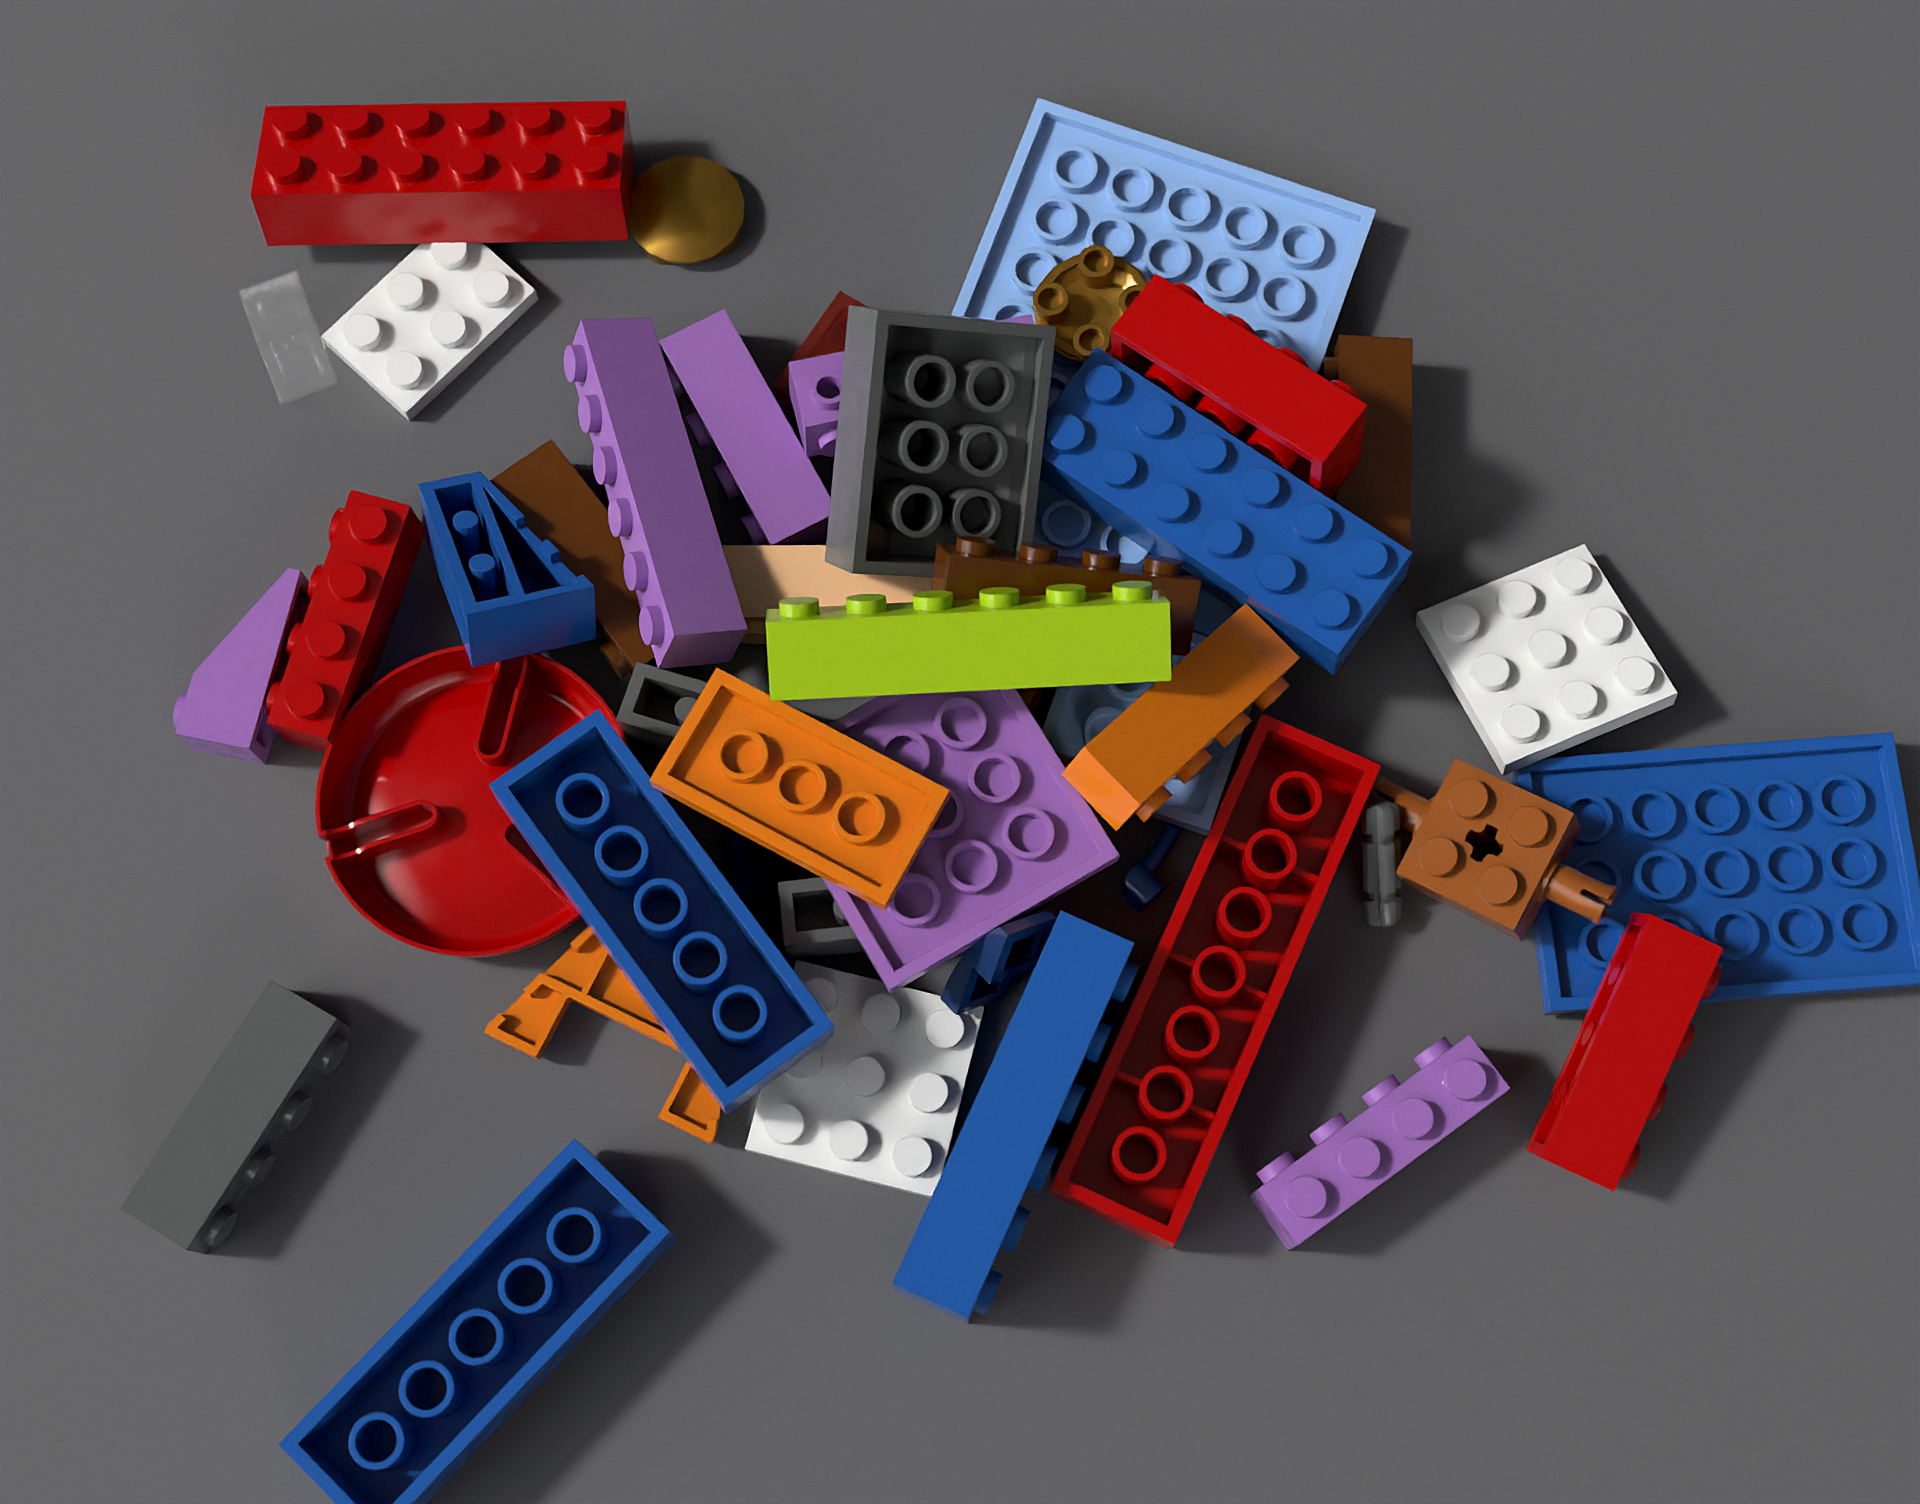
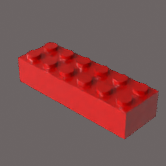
M564 101L265 106L250 196L267 246L625 241L629 239L634 147L627 102Z

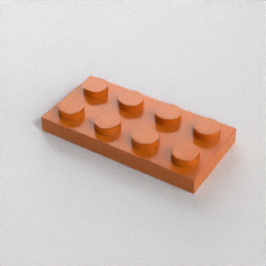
M719 668L715 669L649 779L653 788L884 911L889 906L950 797L949 789L781 701H770V695Z

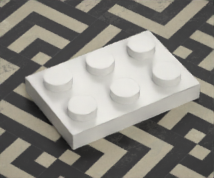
M483 243L419 244L322 335V338L334 353L405 418L411 421L536 303L539 298L532 286Z

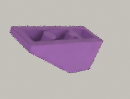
M288 568L195 670L192 674L188 691H183L179 695L173 713V722L176 727L175 734L193 750L266 765L275 731L267 723L269 716L265 712L266 699L272 684L276 680L282 681L290 659L287 656V642L290 632L297 622H303L311 601L308 598L309 580L301 570Z

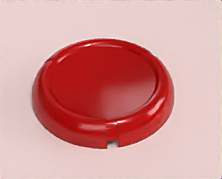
M456 646L431 652L394 669L370 687L349 709L340 722L333 745L328 744L320 766L315 797L316 829L318 837L327 843L330 856L324 857V860L336 885L350 904L378 929L402 943L438 955L460 958H484L506 955L525 950L561 933L579 920L581 915L499 805L489 784L597 709H600L629 748L624 732L620 730L616 722L615 715L602 697L581 677L558 662L537 653L472 668L465 646Z

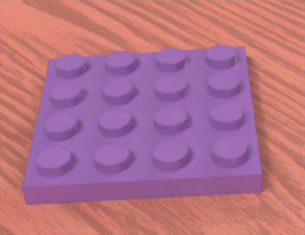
M1016 689L882 695L875 697L827 725L950 790V797L886 911L822 878L890 994L972 947L986 933L1018 920L1117 862L1119 859V853L1083 796L1061 775L1065 770L1064 765Z

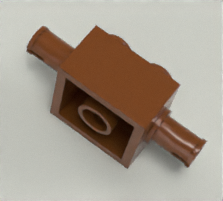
M1457 758L1454 759L1436 796H1433L1430 800L1389 781L1384 776H1379L1374 782L1372 789L1377 791V795L1396 803L1399 807L1400 829L1413 834L1412 842L1396 871V874L1408 887L1521 942L1524 941L1542 904L1547 899L1592 920V923L1600 925L1607 916L1608 911L1604 910V905L1585 896L1588 895L1608 906H1612L1618 887L1612 884L1608 885L1565 864L1566 857L1581 830L1575 813ZM1369 794L1364 806H1366L1368 802H1384V800L1377 798L1372 794ZM1495 839L1502 849L1501 854L1498 857L1487 854L1481 862V858L1476 852L1477 847L1481 843L1489 845Z

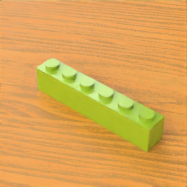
M1147 581L1116 582L1112 584V592L1086 593V586L1080 584H1058L1046 587V595L1024 597H1020L1019 589L994 587L980 590V599L953 600V593L950 591L932 590L914 593L913 602L886 603V596L882 594H857L846 597V605L821 607L819 606L818 598H786L779 601V609H767L766 614L770 701L1172 681L1170 601L1162 590H1152V583Z

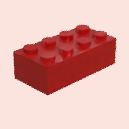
M1155 273L1111 328L1113 358L1329 499H1331L1360 461L1368 406L1362 402L1360 395L1348 384L1339 380H1332L1330 382L1309 369L1306 361L1293 350L1286 347H1279L1277 349L1256 336L1253 328L1240 317L1232 314L1224 316L1204 304L1201 296L1190 286L1181 282L1172 284Z

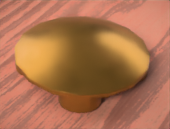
M675 156L655 163L638 177L631 190L629 226L634 239L644 248L646 256L652 262L657 264H696L717 255L724 256L735 249L738 244V232L744 223L745 200L737 180L721 164L701 156Z
M1101 245L1088 246L1079 255L1072 256L1054 266L1034 291L1032 299L1035 322L1038 325L1056 327L1054 351L1067 360L1084 363L1096 346L1112 356L1111 328L1147 285L1148 281L1140 269L1123 258L1114 256L1107 247Z

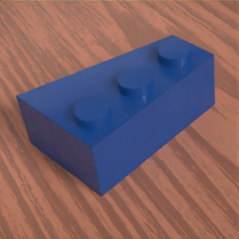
M480 471L418 484L424 537L472 668L597 639L595 594L592 583L583 574L576 577L560 561L559 550L548 539L542 542L525 525V516Z

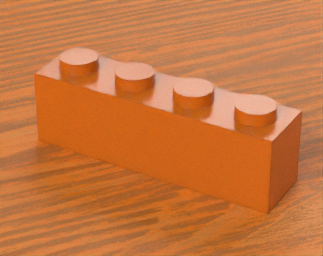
M1245 603L1171 669L1172 681H1157L1086 744L1061 775L1115 831L1134 814L1145 822L1172 796L1165 786L1175 776L1184 785L1189 782L1213 758L1205 749L1215 739L1225 748L1252 722L1245 712L1254 703L1264 712L1290 687V684L1282 676L1300 657Z

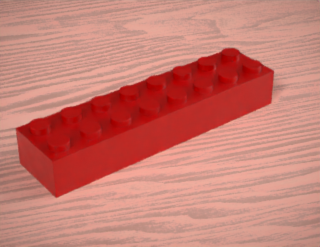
M1261 714L1053 1180L1048 1195L1167 1250L1175 1245L1380 770V764L1268 715Z

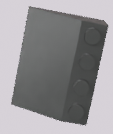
M849 305L825 562L852 574L933 577L937 543L956 545L957 536L968 535L996 541L995 549L1019 551L1020 543L1033 542L1056 336L1055 326Z

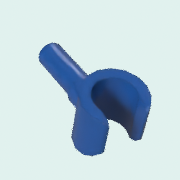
M1168 824L1148 856H1145L1142 862L1131 868L1126 875V879L1121 884L1120 891L1122 896L1138 912H1142L1165 889V886L1153 873L1159 868L1180 835V830L1173 825Z

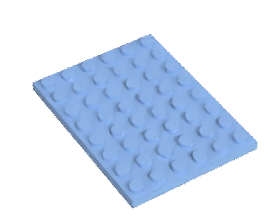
M1038 98L951 315L1004 320L1032 314L1034 324H1036L1032 298L1034 291L1054 266L1072 256L1079 255L1084 248L1092 245H1101L1110 249L1114 256L1121 257L1140 269L1148 282L1156 273L1172 284L1181 282L1190 286L1201 296L1204 304L1224 316L1232 314L1240 317L1253 328L1256 336L1277 349L1279 347H1286L1293 350L1306 361L1309 369L1318 374L1376 210ZM1056 351L1053 354L1047 410L1083 364L1067 360ZM1042 480L1039 481L1033 542L1058 547V556L1082 558L1083 549H1101L1121 554L1120 562L1144 564V557L1152 555ZM1200 587L1193 632L1208 637L1231 617L1233 608Z

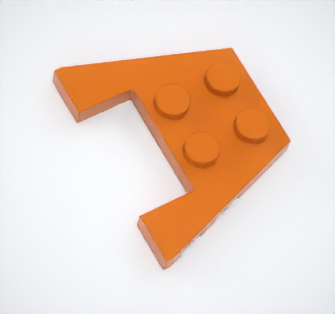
M589 926L570 943L571 947L544 974L540 972L524 988L525 992L503 1014L499 1012L488 1023L484 1031L489 1037L540 1061L569 1004L576 1002L681 1053ZM686 1061L658 1118L713 1146L718 1137L722 1108Z

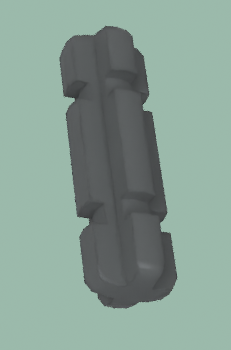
M1388 801L1368 802L1361 811V831L1367 835V840H1362L1363 890L1369 893L1368 898H1363L1364 919L1369 925L1382 927L1394 926L1402 917V896L1396 893V888H1401V878L1396 874L1401 863L1400 838L1394 835V830L1400 829V809L1396 803Z

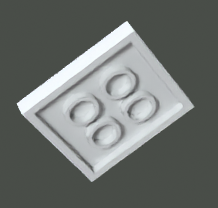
M1585 544L1417 612L1416 627L1502 776L1673 705L1677 696L1676 689Z
M796 960L794 972L834 1024V1035L761 1089L745 1150L762 1156L931 1198L945 1167L984 1007L980 1006L955 1015L940 999L941 996L902 987L890 994L883 981Z

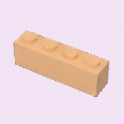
M723 545L724 555L747 626V631L741 640L742 643H767V609H779V601L782 599L814 597L819 599L820 607L846 605V597L882 594L886 596V603L913 602L914 593L931 591L933 577L852 574L825 562L826 545Z

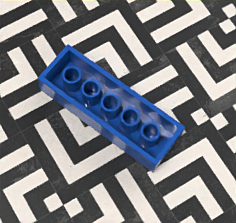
M1097 346L1047 410L1040 480L1152 555L1166 556L1183 561L1182 569L1201 581L1200 587L1237 611L1247 603L1288 646L1333 676L1406 577L1412 556L1411 551Z
M597 709L493 781L489 786L499 805L727 1115L832 1038L835 1026L661 791L652 787L649 775L600 709Z
M1060 911L892 1284L896 1291L967 1324L973 1311L986 1316L1003 1274L992 1270L1001 1249L1013 1254L1031 1213V1211L1020 1207V1204L1028 1187L1038 1192L1041 1191L1058 1152V1148L1047 1143L1055 1127L1067 1132L1086 1088L1075 1083L1081 1067L1091 1072L1094 1071L1113 1027L1102 1022L1107 1008L1118 1013L1120 1012L1139 968L1138 965L1128 961L1134 945L1133 942L1064 911Z
M574 1138L278 1445L335 1504H427L679 1237L595 1155Z

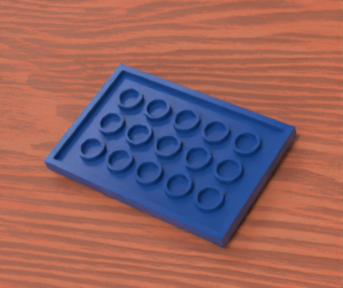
M1893 732L1544 758L1511 772L1513 785L1575 813L1581 830L1566 857L1565 864L1608 885L1612 884L1618 887L1612 906H1608L1588 895L1585 896L1604 905V910L1608 911L1607 916L1600 925L1592 923V920L1548 899L1542 904L1532 923L1545 1016L1586 1013L1632 912L1651 914L1723 947L1717 962L1722 966L1719 982L1713 993L1706 1000L1701 999L1699 1004L1920 987V882Z

